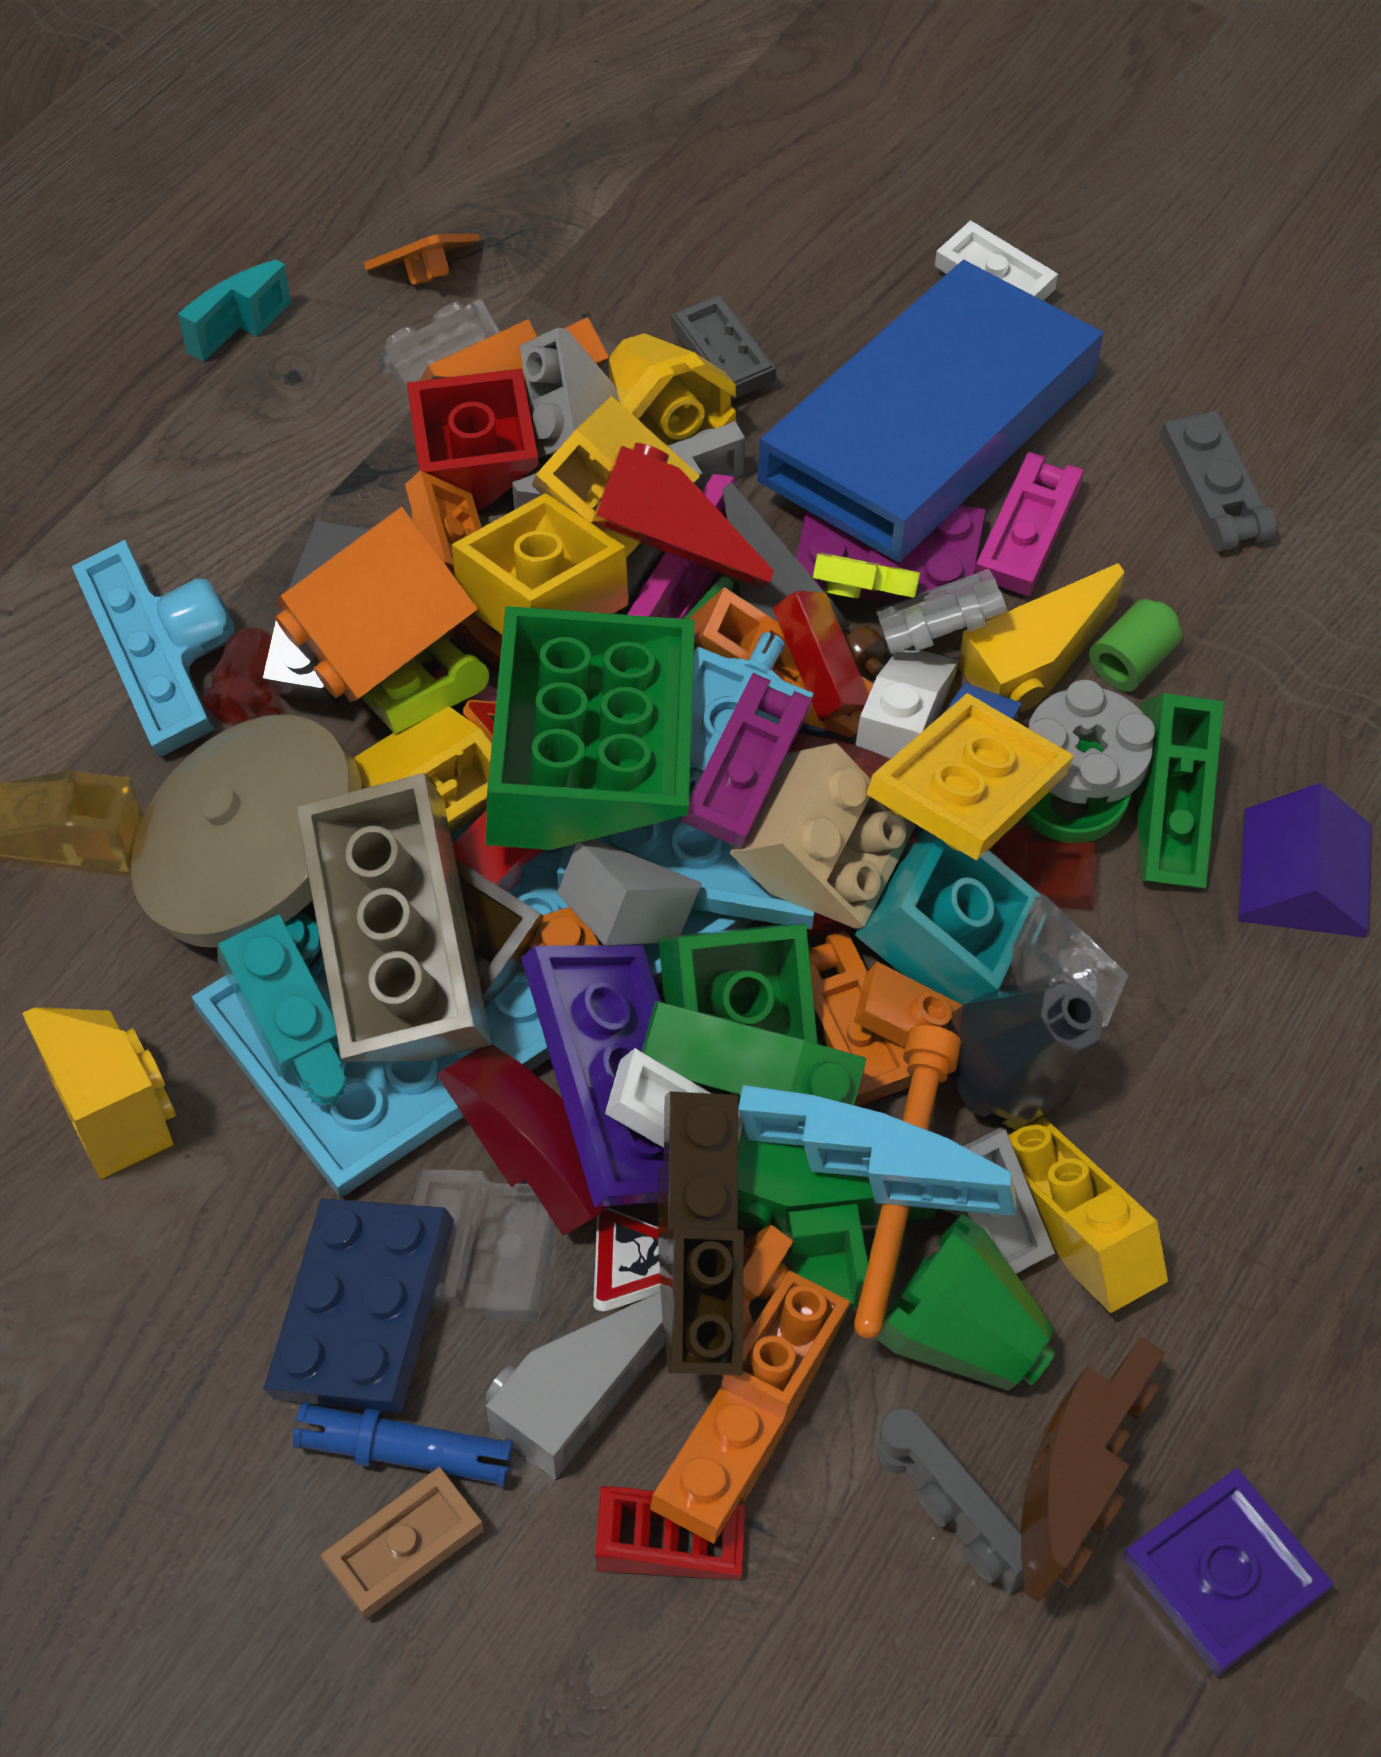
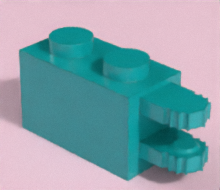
M277 914L218 943V962L278 1077L293 1071L302 1090L308 1092L306 1098L311 1099V1104L316 1103L318 1107L334 1106L340 1096L344 1095L345 1091H343V1088H346L344 1081L347 1080V1076H344L345 1069L340 1068L341 1061L334 1050L339 1047L334 1017L281 916Z

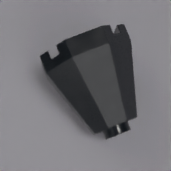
M1067 981L1001 986L997 991L980 996L962 1005L952 1013L948 1030L953 1028V1033L961 1039L962 1044L956 1070L950 1073L949 1076L969 1111L984 1117L994 1113L1007 1119L1001 1124L1018 1130L1070 1101L1100 1041L1103 1014L1088 990Z

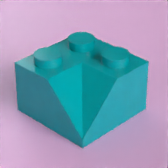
M924 830L908 840L865 927L858 928L855 936L901 974L964 1005L980 996L999 989L1043 896L989 850L976 861L963 852L952 849L943 840Z

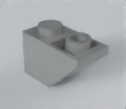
M556 328L519 345L539 459H550L571 434L610 396L618 401L616 386L566 328Z

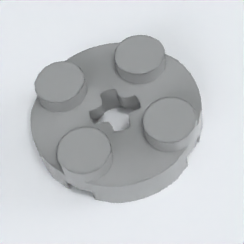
M1079 680L1070 684L1067 690L1057 692L1048 697L1033 713L1028 729L1075 755L1067 775L1049 791L1053 795L1072 803L1086 804L1088 797L1102 798L1108 796V803L1120 800L1132 793L1145 778L1152 757L1155 727L1153 722L1127 698L1113 691L1102 689L1094 681ZM1079 738H1095L1100 741V746L1104 750L1100 752L1097 749L1091 748L1086 753L1077 749Z

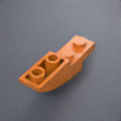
M788 1270L743 1341V1375L723 1376L720 1389L653 1493L650 1510L709 1542L715 1543L740 1501L745 1502L797 1411L848 1311L849 1300Z

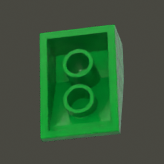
M784 924L658 937L665 1004L818 1044L806 924ZM695 1083L713 1094L738 1095L739 1108L741 1095Z

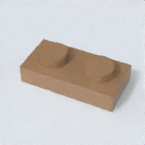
M439 1466L320 1554L323 1564L364 1620H366L481 1534L484 1529L480 1518Z

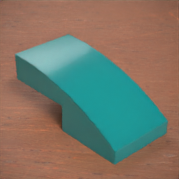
M272 260L241 271L210 288L179 312L178 318L186 353L204 362L238 328L257 337L291 304L285 264L278 260Z

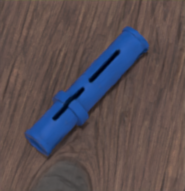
M303 1401L297 1414L296 1421L325 1427L324 1432L294 1428L293 1447L297 1449L307 1448L353 1456L356 1465L367 1467L372 1465L373 1460L428 1471H434L440 1466L445 1474L495 1483L501 1487L505 1486L507 1480L508 1466L482 1462L481 1456L511 1460L513 1440L505 1439L504 1441L425 1427L413 1423L382 1419V1411L368 1408L361 1415L311 1405L310 1402Z

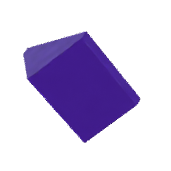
M1321 782L1246 808L1243 814L1238 921L1366 938L1369 920L1371 824Z

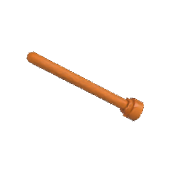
M919 1025L909 1030L903 1059L908 1064L907 1072L912 1077L902 1121L928 1131L938 1084L946 1081L947 1075L956 1070L962 1042L953 1032L932 1025ZM882 1204L854 1322L855 1330L862 1338H875L882 1331L910 1206Z

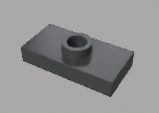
M720 294L671 315V329L685 348L695 352L726 372L736 384V398L776 381L775 366ZM731 395V401L736 399L734 396Z

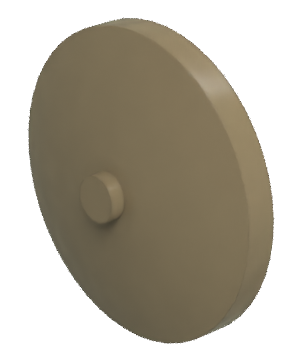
M270 715L251 719L224 730L198 747L163 782L147 807L135 836L131 857V879L136 898L145 913L174 938L187 944L201 947H218V943L277 914L281 916L284 923L295 916L313 900L296 806L362 789L359 770L351 754L325 727L313 720L295 715Z

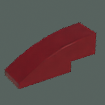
M492 1044L477 1048L437 1074L510 1187L512 1188L526 1179L563 1236L593 1219L609 1207H594L563 1099L519 1061Z

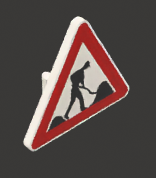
M610 1208L597 1215L593 1306L599 1311H608L661 1292L658 1227Z

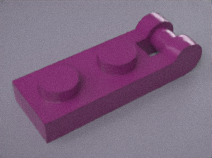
M756 673L751 675L689 800L688 815L682 818L683 823L741 849L806 718L813 698L794 691L792 696L770 687L771 680ZM759 710L780 719L779 723L776 724L758 716Z

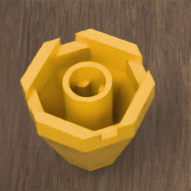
M643 333L623 339L609 356V379L616 386L618 402L667 446L691 438L703 430L715 429L736 422V410L731 405V395L736 398V384L726 372L695 352Z

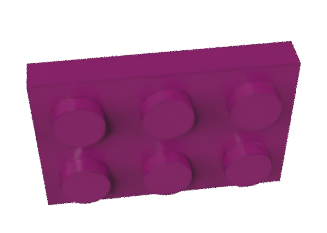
M960 505L900 563L806 510L796 559L812 578L817 554L819 553L920 572L917 595L975 573L985 509ZM813 578L824 591L826 581ZM861 588L858 599L892 604L909 597Z

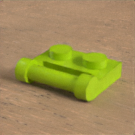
M447 632L360 698L394 734H397L431 717L444 708L452 707L481 692L488 684L489 671L485 664L477 657L464 654L450 641L449 632ZM435 659L448 674L435 680L421 665Z

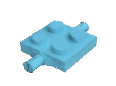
M762 633L749 660L725 658L698 646L694 651L689 800L753 673L771 680L770 687L792 696L794 691L813 698L812 692L783 681L772 671L777 658L785 648V643L777 635L774 636L771 642V633ZM760 710L757 714L776 724L780 721V719Z

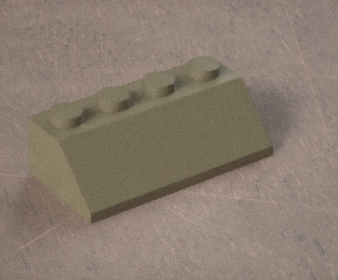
M425 773L296 806L341 1059L344 1062L430 1061L492 1045L444 799Z

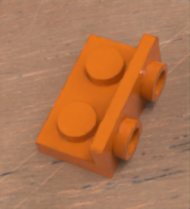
M420 470L405 484L412 510L411 517L415 525L455 577L452 544L482 528L474 499L471 493Z

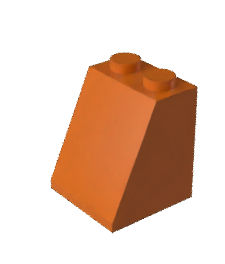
M400 507L282 594L275 601V604L281 610L275 616V620L296 647L306 643L320 663L313 669L325 688L335 698L344 694L351 703L362 697L478 608L404 508Z

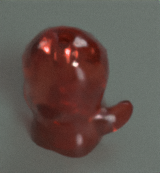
M245 628L230 636L226 642L224 653L212 672V685L202 695L201 701L203 705L226 725L233 727L251 719L281 715L280 709L277 707L267 706L272 699V695L268 691L271 686L263 677L272 635L263 629Z

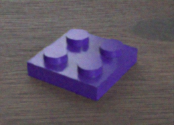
M1235 1468L1126 1548L1122 1559L1216 1677L1220 1676L1325 1596L1334 1585L1238 1468Z

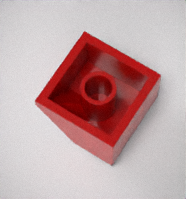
M522 368L407 382L418 470L471 493L477 511L484 510L512 487V482L522 479L538 466V455Z

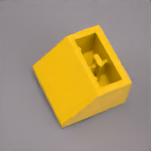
M610 396L571 434L537 472L532 486L540 494L548 493L591 523L613 462L621 446L633 449L635 443L650 445L669 455L667 463L679 467L693 483L700 475L615 398ZM596 526L626 547V559L640 544L638 541Z
M450 706L397 734L392 733L353 758L359 770L362 789L425 773L444 799L450 834L487 810V788L492 743L478 726Z

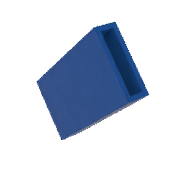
M963 259L760 438L757 482L900 563L1096 375L1104 332Z

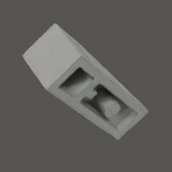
M661 1292L532 1350L517 1368L512 1365L504 1368L495 1378L486 1394V1400L488 1401L486 1411L490 1431L504 1441L505 1439L513 1440V1448L556 1480L664 1347Z

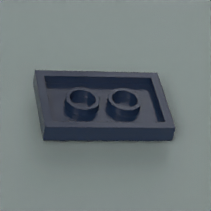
M321 1198L263 1388L274 1400L299 1403L304 1401L319 1405L358 1409L368 1408L402 1413L454 1219L444 1207Z

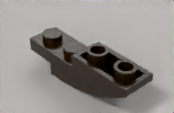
M670 1091L664 1096V1164L658 1169V1245L662 1318L669 1374L743 1375L744 1230H737L738 1095Z

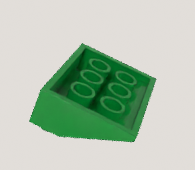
M505 606L487 788L485 845L553 850L688 815L695 620Z

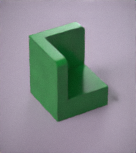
M857 1203L789 1212L787 1237L793 1240L788 1249L791 1271L849 1300L850 1305L848 1309L858 1308L868 1260Z

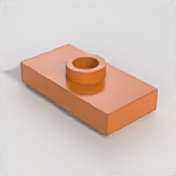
M876 962L865 975L854 1023L905 1048L911 1028L919 1025H932L948 1030L952 1013L960 1008L962 1004Z

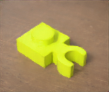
M826 553L817 554L813 578L826 581L824 592L852 598L860 597L861 588L914 598L920 577V572Z

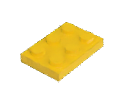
M967 693L872 775L866 794L888 807L894 814L910 820L943 840L952 849L963 852L977 861L1067 775L1075 755Z

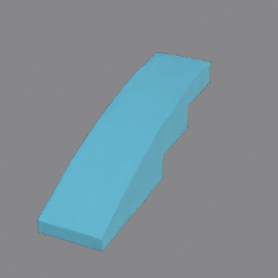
M747 1085L742 1087L738 1111L748 1141L803 1145L812 1172L869 1177L875 1203L1015 1216L1017 1202L1012 1172L948 1138L881 1112L815 1095Z

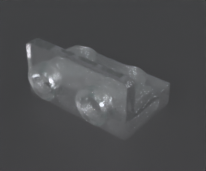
M481 299L463 307L460 301L454 302L439 310L432 317L433 323L418 331L412 325L404 327L384 341L386 347H384L379 357L377 366L382 374L391 371L408 402L407 382L419 381L428 365L500 332Z

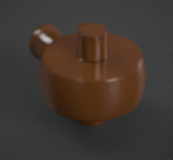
M868 626L859 627L850 634L842 632L860 675L863 678L869 674L874 677L878 676L884 668L880 661L887 648L886 641L880 633Z

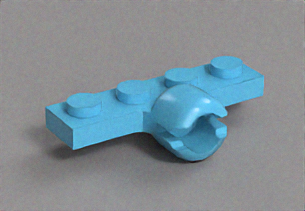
M126 540L73 565L72 569L148 740L158 756L161 758L214 731L215 728L190 676V666L195 659H199L229 644L236 635L234 623L221 597L216 594L213 585L207 579H194L163 596L154 597L134 552Z

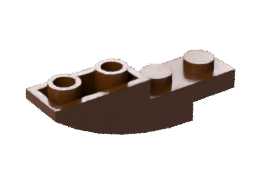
M1142 1336L1109 1380L1089 1366L1085 1367L1059 1403L1045 1428L1033 1458L1025 1489L1021 1521V1561L1026 1595L1037 1603L1040 1602L1057 1580L1068 1588L1071 1586L1094 1551L1083 1542L1091 1529L1098 1535H1102L1125 1501V1498L1114 1490L1130 1465L1116 1455L1131 1432L1121 1426L1120 1423L1126 1414L1137 1420L1158 1391L1160 1384L1151 1379L1150 1376L1165 1354Z

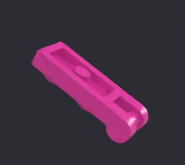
M1028 452L976 563L975 574L989 569L996 580L997 586L1030 597L1070 506L1078 495L1085 470L1069 464L1066 465L1065 469L1047 464L1045 456Z

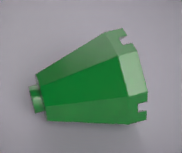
M962 1213L936 1243L940 1247L938 1252H933L928 1259L925 1257L887 1310L882 1331L875 1338L896 1354L1008 1391L1015 1387L1021 1379L1029 1385H1033L1045 1371L1056 1353L1055 1350L1047 1345L1054 1328L987 1232Z

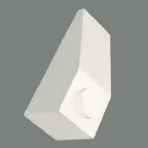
M911 647L894 653L876 677L859 720L853 761L866 775L872 776L939 718L955 677L959 660L922 650L916 651L915 648Z

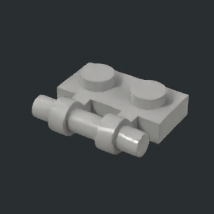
M989 569L917 594L914 598L909 597L876 609L891 654L912 646L915 647L916 651L933 646L932 639L967 627L968 632L986 627L985 620L1008 612L1002 593L998 589L996 580Z

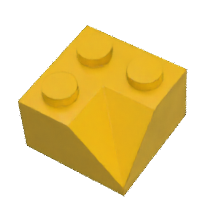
M548 493L542 494L452 544L455 578L478 608L473 614L502 635L505 606L613 614L629 605L626 547Z
M34 1007L22 1013L48 1075L99 1180L174 1145L166 1121L176 1117V1113L164 1089L166 1086L152 1054L149 1049L144 1051L133 1028L127 1031L120 1030L110 1010Z

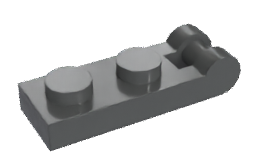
M1215 410L1163 422L1160 438L1214 549L1220 552L1237 548L1239 541L1252 539L1255 543L1275 539L1277 536V522L1274 512L1270 506H1264L1218 411ZM1240 515L1239 518H1233V516Z
M898 1408L888 1412L881 1424L876 1450L877 1459L881 1466L887 1471L906 1473L919 1488L916 1495L928 1516L941 1527L949 1524L967 1545L964 1547L965 1556L978 1575L990 1584L997 1580L1010 1596L1024 1584L1021 1561V1534L919 1415L906 1408Z

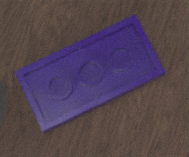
M643 945L534 946L521 957L593 1205L594 1207L658 1202V1169L664 1164V1147L605 1114L619 1062L634 1048L640 1052L642 1051L655 1001L660 1002Z

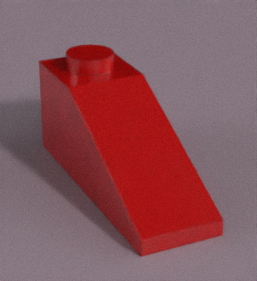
M635 443L633 449L625 446L620 447L593 516L592 524L759 589L764 588L770 583L774 570L679 467L667 463L669 459L667 453L643 443Z

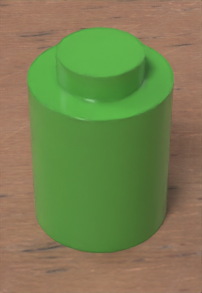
M1148 599L1136 601L1091 647L1089 657L1093 668L1112 687L1126 692L1135 690L1181 642L1182 631L1179 626V619L1176 613L1162 602Z

